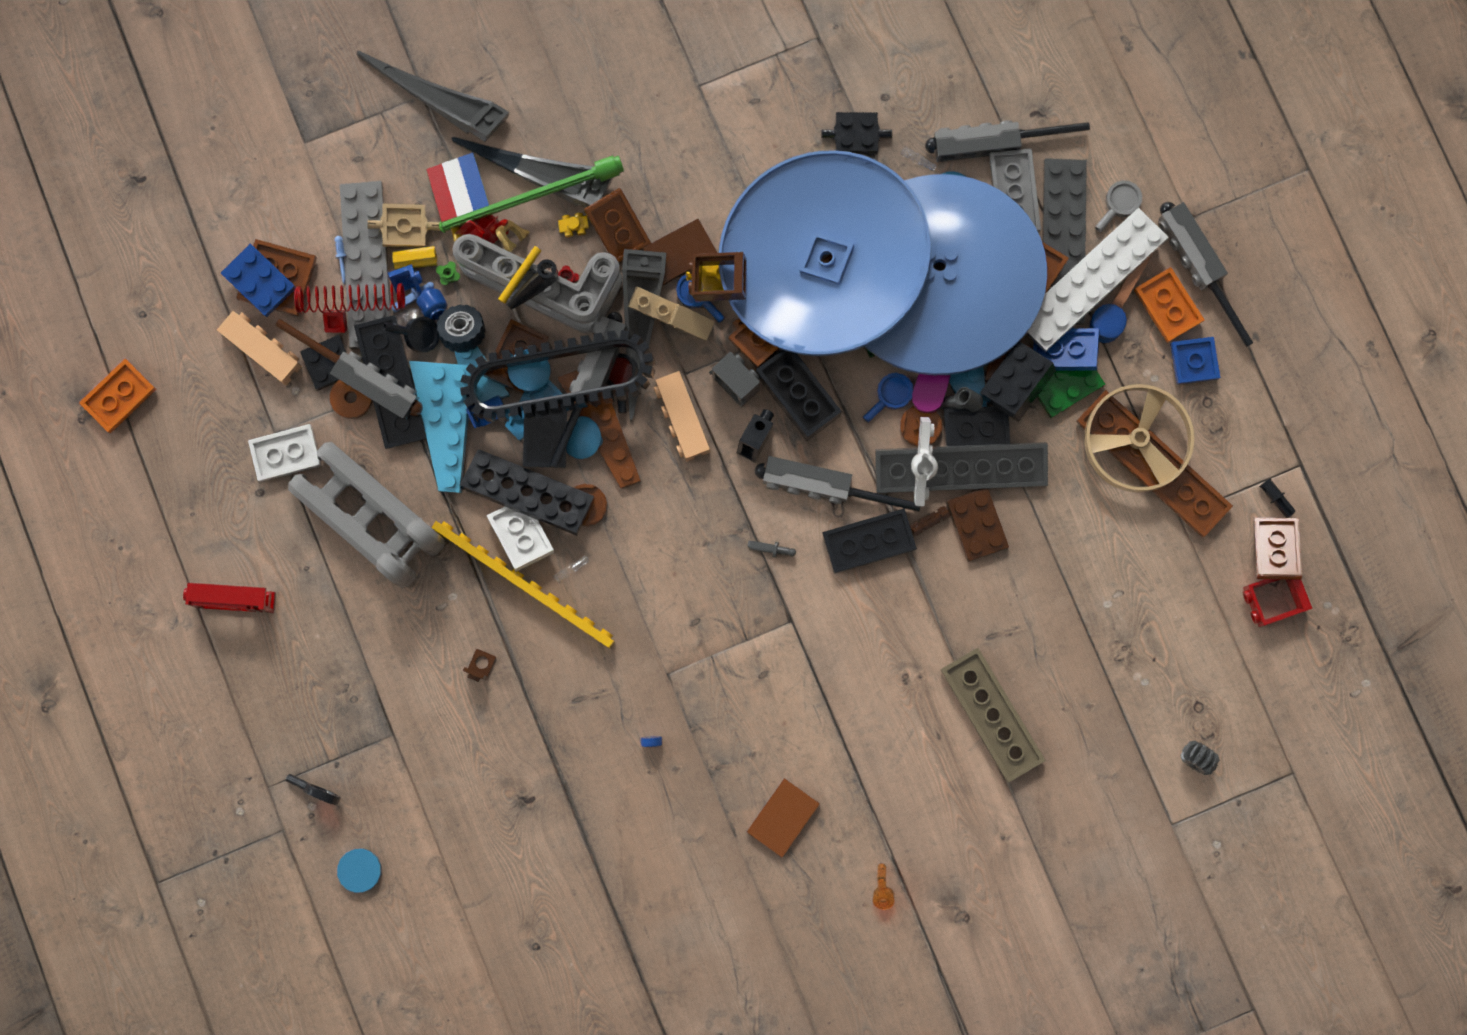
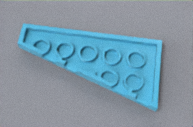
M409 361L417 397L420 398L418 401L423 406L421 415L438 490L441 492L462 493L460 483L464 473L469 416L465 410L467 406L463 402L465 399L461 396L460 388L465 387L461 383L462 375L471 376L466 370L468 365Z

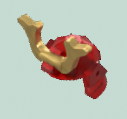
M489 215L475 221H467L455 233L460 236L472 234L492 244L499 239L505 250L511 252L516 247V244L508 239L509 230L513 231L520 241L530 232L520 228L511 220L502 219L499 221L498 216Z

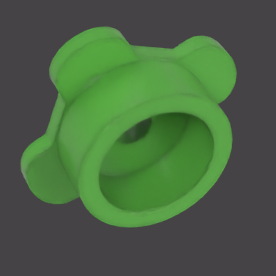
M452 261L448 262L445 266H438L436 268L437 274L441 277L440 282L442 285H448V283H453L460 279V274L456 271V264Z

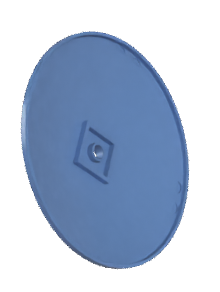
M835 150L817 151L798 155L780 162L757 177L745 189L726 219L721 234L719 253L743 252L747 258L746 300L728 301L740 320L753 333L771 345L785 351L810 356H829L854 351L869 345L887 334L903 320L912 309L925 285L931 261V236L928 221L920 201L909 185L896 172L886 165L861 154ZM831 254L832 260L829 263H823L821 261L823 255ZM719 265L723 289L734 290V265Z
M949 174L926 175L904 180L920 201L928 221L931 236L929 272L917 301L903 320L887 334L864 347L881 360L895 367L919 374L951 375L985 366L1011 350L1031 328L1040 311L1047 283V261L1040 235L1029 216L1013 199L987 183L969 177ZM942 262L946 267L942 271H937L934 269V265Z

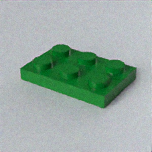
M1097 370L1056 371L1037 398L1049 417L1053 418L1105 386V382Z

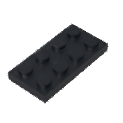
M905 508L822 532L834 574L917 550Z

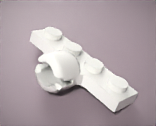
M920 417L918 452L911 462V469L916 477L914 503L916 506H924L925 500L929 499V487H926V480L933 478L938 471V463L932 455L933 446L929 445L930 437L934 436V424H931L929 417Z

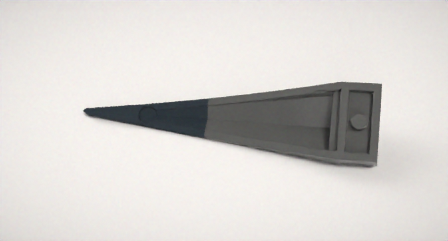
M452 137L454 143L539 187L585 172L594 167L524 155ZM594 178L553 194L576 206L579 204L588 207L605 196L613 178L601 182L600 178Z

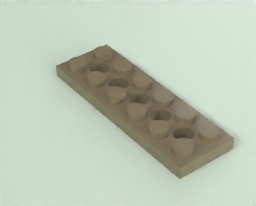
M979 648L941 669L946 681L1007 783L1046 761ZM967 671H972L976 675V681L972 684L967 683L964 679ZM978 690H984L987 693V700L985 702L977 701L975 695ZM989 709L998 711L999 717L996 721H990L987 718ZM1002 727L1007 728L1010 732L1007 740H1002L998 736V731ZM1013 746L1021 750V756L1018 759H1013L1009 754Z

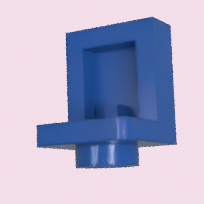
M412 264L388 273L396 294L399 283L404 285V290L415 287L417 292L422 291L420 283H423L419 271H414Z

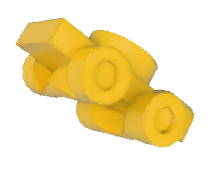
M576 213L574 217L563 215L562 220H558L560 233H565V237H572L573 231H577V235L586 234L585 229H589L588 218L583 216L582 213Z

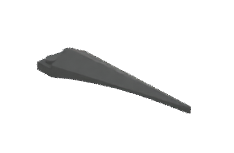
M357 51V56L465 133H472L485 142L509 116L507 110L492 101L440 86L395 68L361 51Z
M624 249L622 280L625 324L632 336L634 333L639 335L649 346L655 319L627 306L636 287L660 296L665 275L666 253ZM626 347V354L634 358L638 364V369H640L639 355L633 349ZM627 360V378L629 381L633 369L631 363ZM628 391L629 418L632 421L638 396L633 397L631 392Z

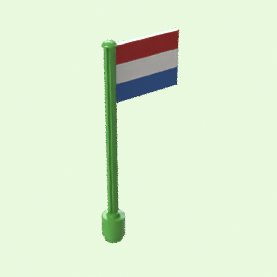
M474 153L426 169L441 218L439 229L443 233L464 225L469 220L475 221L579 183L594 178H600L601 182L620 176V173L625 172L619 155L615 157L612 155L595 161V166L590 170L489 205Z

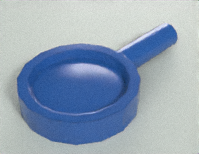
M686 274L682 276L676 287L677 298L681 304L692 309L703 306L721 323L725 319L722 313L710 301L696 302L688 290L689 282H692V280L687 281Z
M891 373L883 377L877 390L880 401L863 416V419L869 423L884 407L896 410L907 406L912 399L913 384L909 378L900 373Z

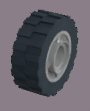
M461 304L452 306L448 310L443 311V314L439 316L436 324L439 338L444 347L452 352H469V350L475 349L476 346L480 345L485 338L486 328L483 318L474 307Z

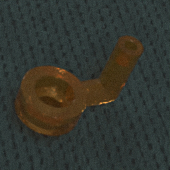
M881 863L877 869L878 888L873 892V904L878 909L886 910L894 905L895 894L886 885V865Z

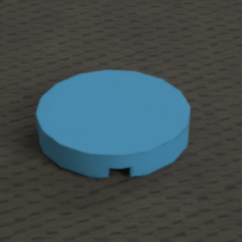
M364 848L353 849L345 853L337 866V876L341 885L355 893L366 892L372 889L382 874L379 858Z

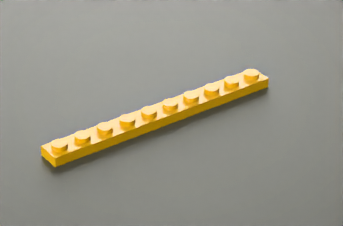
M435 521L431 527L434 531L607 648H612L615 642L611 639L613 637L611 633L603 628L601 631L594 628L595 623L587 617L583 619L576 615L578 611L568 604L565 607L558 603L560 599L550 592L548 595H545L540 591L542 589L540 585L532 580L528 583L523 580L525 575L519 571L515 572L513 569L511 572L505 568L507 563L497 556L495 559L487 555L489 551L478 545L476 548L471 545L469 537L463 533L458 536L452 532L454 527L445 521L442 524Z

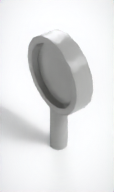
M1122 180L1110 187L1105 201L1109 211L1095 226V229L1098 232H1102L1115 215L1127 217L1140 207L1142 193L1136 184Z

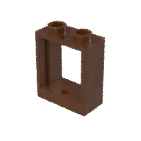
M743 252L692 255V261L689 262L692 282H689L688 290L696 302L746 300L747 258ZM734 265V290L701 291L702 266Z

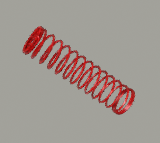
M402 283L397 285L398 308H396L394 303L393 284H390L391 304L389 309L385 300L384 284H382L383 302L381 309L377 302L376 284H374L375 300L373 309H371L369 304L368 285H365L366 305L364 310L360 302L359 284L357 285L358 304L356 310L352 303L351 285L348 288L350 299L348 310H346L344 305L343 285L340 286V310L337 309L335 303L336 293L334 285L332 286L333 306L331 311L327 305L326 286L323 288L325 301L323 311H321L319 306L318 286L315 287V311L312 310L310 304L311 291L309 286L307 287L308 307L306 311H304V295L301 286H297L294 291L295 309L298 314L302 312L307 313L309 308L313 313L317 309L323 313L326 308L331 313L334 307L337 312H340L342 307L346 312L351 307L356 312L359 306L363 312L367 309V306L371 311H374L376 306L381 311L384 305L389 311L392 308V304L396 310L401 311L405 308V290Z

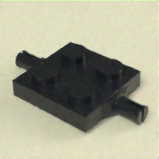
M836 112L834 129H821V138H834L836 151L856 154H878L880 138H892V129L880 130L878 112Z

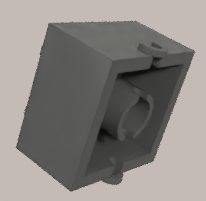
M730 351L712 368L709 374H712V378L742 408L760 391V377L753 369L749 371L744 366L745 361L738 354L734 356Z

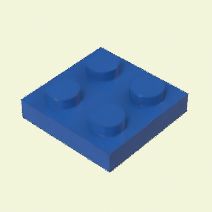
M1214 337L1170 343L1177 385L1219 380L1221 378Z

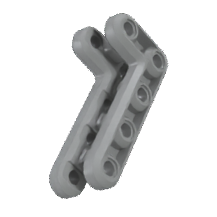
M472 234L459 237L453 245V255L457 263H459L463 274L501 294L525 260ZM598 253L589 260L577 283H572L558 276V279L553 284L523 304L581 333H593L596 322L600 321L602 316L607 317L621 290L623 281L619 263L609 253ZM532 264L509 298L512 299L519 288L537 271V265ZM545 269V270H544V273H545L544 275H546V273L549 275V274H551L552 272H550V271H548V270Z
M324 443L317 451V458L320 461H325L331 467L330 469L334 472V476L323 488H319L306 480L307 477L304 474H298L288 483V490L373 563L376 569L400 588L409 587L416 579V571L409 567L408 563L419 550H424L430 556L437 555L444 547L445 539L334 443ZM347 486L353 489L356 488L363 494L362 497L366 500V503L354 516L343 512L339 508V504L335 502V499ZM378 514L388 516L395 522L394 525L398 527V531L387 543L377 541L370 535L371 532L367 530V526ZM413 541L411 548L400 558L399 554Z

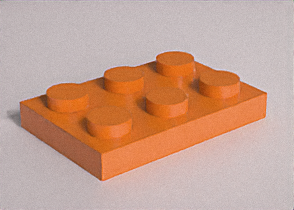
M1171 267L1134 289V292L1167 343L1205 321Z
M125 358L79 404L111 434L156 388Z

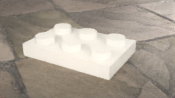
M311 424L248 440L258 482L322 466L321 461L317 458L318 448Z
M507 507L487 515L515 572L554 553L537 519Z

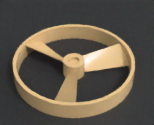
M1128 385L1112 391L1095 406L1086 423L1084 445L1090 464L1107 483L1124 491L1149 492L1166 486L1185 469L1194 448V430L1187 411L1174 396L1150 385ZM1138 390L1148 392L1139 427L1134 429L1130 435L1090 434L1093 417L1106 400L1126 391ZM1165 400L1172 404L1179 412L1187 430L1188 447L1185 459L1179 470L1149 441L1150 434L1148 430ZM1130 444L1132 448L1140 450L1159 484L1149 487H1134L1123 484L1110 477L1100 467L1093 453Z

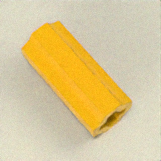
M434 246L393 252L392 255L395 270L411 264L414 269L437 266L438 262Z

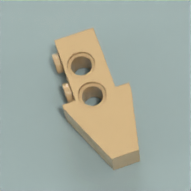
M639 287L635 288L627 306L704 341H707L715 321Z

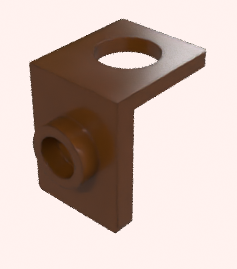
M476 649L469 667H464L463 669L464 672L468 673L467 678L477 682L480 679L487 680L496 656ZM481 656L488 659V666L484 669H479L476 665V660Z

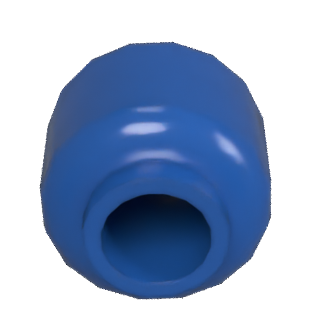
M423 289L416 301L423 316L432 320L439 319V316L448 307L439 289Z

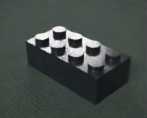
M782 350L756 369L761 383L806 441L810 440L841 416L842 411L797 353Z

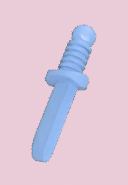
M336 236L335 257L339 259L342 283L345 285L344 257H346V254L344 253V243L341 236Z
M428 282L426 285L424 284L421 290L425 288L434 289V283ZM414 287L411 288L412 293L405 296V307L416 301L420 295V292H417ZM392 306V310L394 313L399 311L394 309V306Z

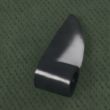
M549 259L540 261L537 271L519 288L507 306L512 310L553 284L558 279V270L555 263ZM547 268L550 270L551 268L552 273L544 275V270Z

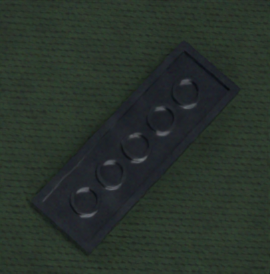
M392 315L354 325L363 363L365 365H368L369 362L380 368L378 373L385 377L388 373L398 379L397 384L404 388L407 385L415 390L401 334L383 330L385 322L399 325L397 316ZM373 401L385 449L427 439L421 414L418 416L409 415L406 420Z

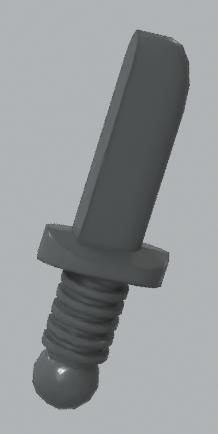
M748 541L750 549L773 553L772 557L775 558L777 554L789 555L791 557L796 555L794 548L781 547L779 542H775V545Z

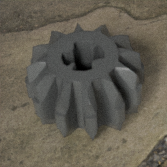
M1189 741L1180 755L1182 761L1187 766L1204 775H1211L1216 770L1220 761L1218 754L1214 750L1197 741Z

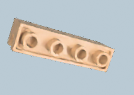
M232 311L217 331L287 386L291 381L289 377L293 372L298 373L302 368L298 363L299 358L291 351L288 353L282 350L283 345L275 338L269 340L266 337L267 332L257 325L254 328L249 324L251 319L241 312L238 315Z
M680 371L656 379L657 386L653 388L657 398H662L664 406L661 409L665 419L670 418L672 423L671 426H668L673 438L677 437L680 445L676 447L680 458L685 457L686 462L698 455L709 454L710 448Z

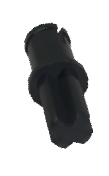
M1271 478L1259 486L1271 499L1270 503H1274L1286 518H1289L1296 512L1284 497L1285 492L1282 493Z

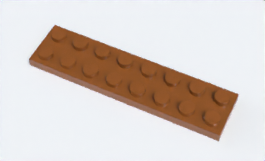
M1107 390L1076 421L1084 430L1095 406L1109 394ZM1112 396L1096 411L1091 423L1090 434L1130 435L1134 429L1139 427L1140 421ZM1148 430L1150 434L1149 441L1179 470L1183 460L1152 431ZM1129 444L1107 450L1146 487L1159 484L1139 449L1132 448ZM1188 464L1172 482L1152 491L1202 538L1233 507L1230 502Z

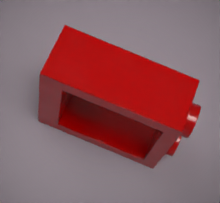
M1264 579L1244 586L1243 597L1245 602L1250 604L1252 609L1250 614L1253 622L1258 627H1262L1313 609L1301 579H1285L1296 609L1268 619L1264 618L1253 589L1281 579Z

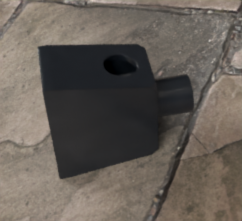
M763 409L760 416L757 414L753 415L739 440L737 454L754 463L756 462L772 431L773 423L771 421L774 414L771 411Z

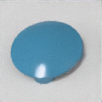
M548 360L508 367V375L511 382L525 392L542 388L549 380L551 373Z
M579 416L566 447V452L574 458L585 459L592 456L603 443L600 429L591 418Z

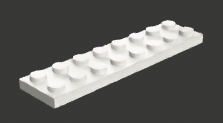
M1139 208L1135 210L1046 292L1037 318L1026 334L1044 352L1049 350L1167 241L1168 236Z

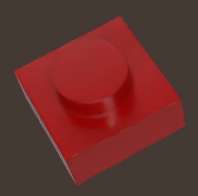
M325 310L323 312L324 331L326 333H345L348 331L345 310L340 312L333 310L331 313Z

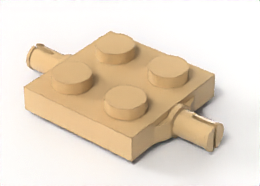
M382 204L380 221L367 220V229H380L382 247L425 248L427 230L440 231L439 222H427L425 205Z

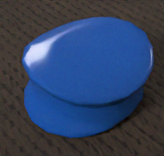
M1104 304L1094 312L1089 328H1099V342L1110 343L1119 337L1126 327L1127 318L1125 312L1114 304Z

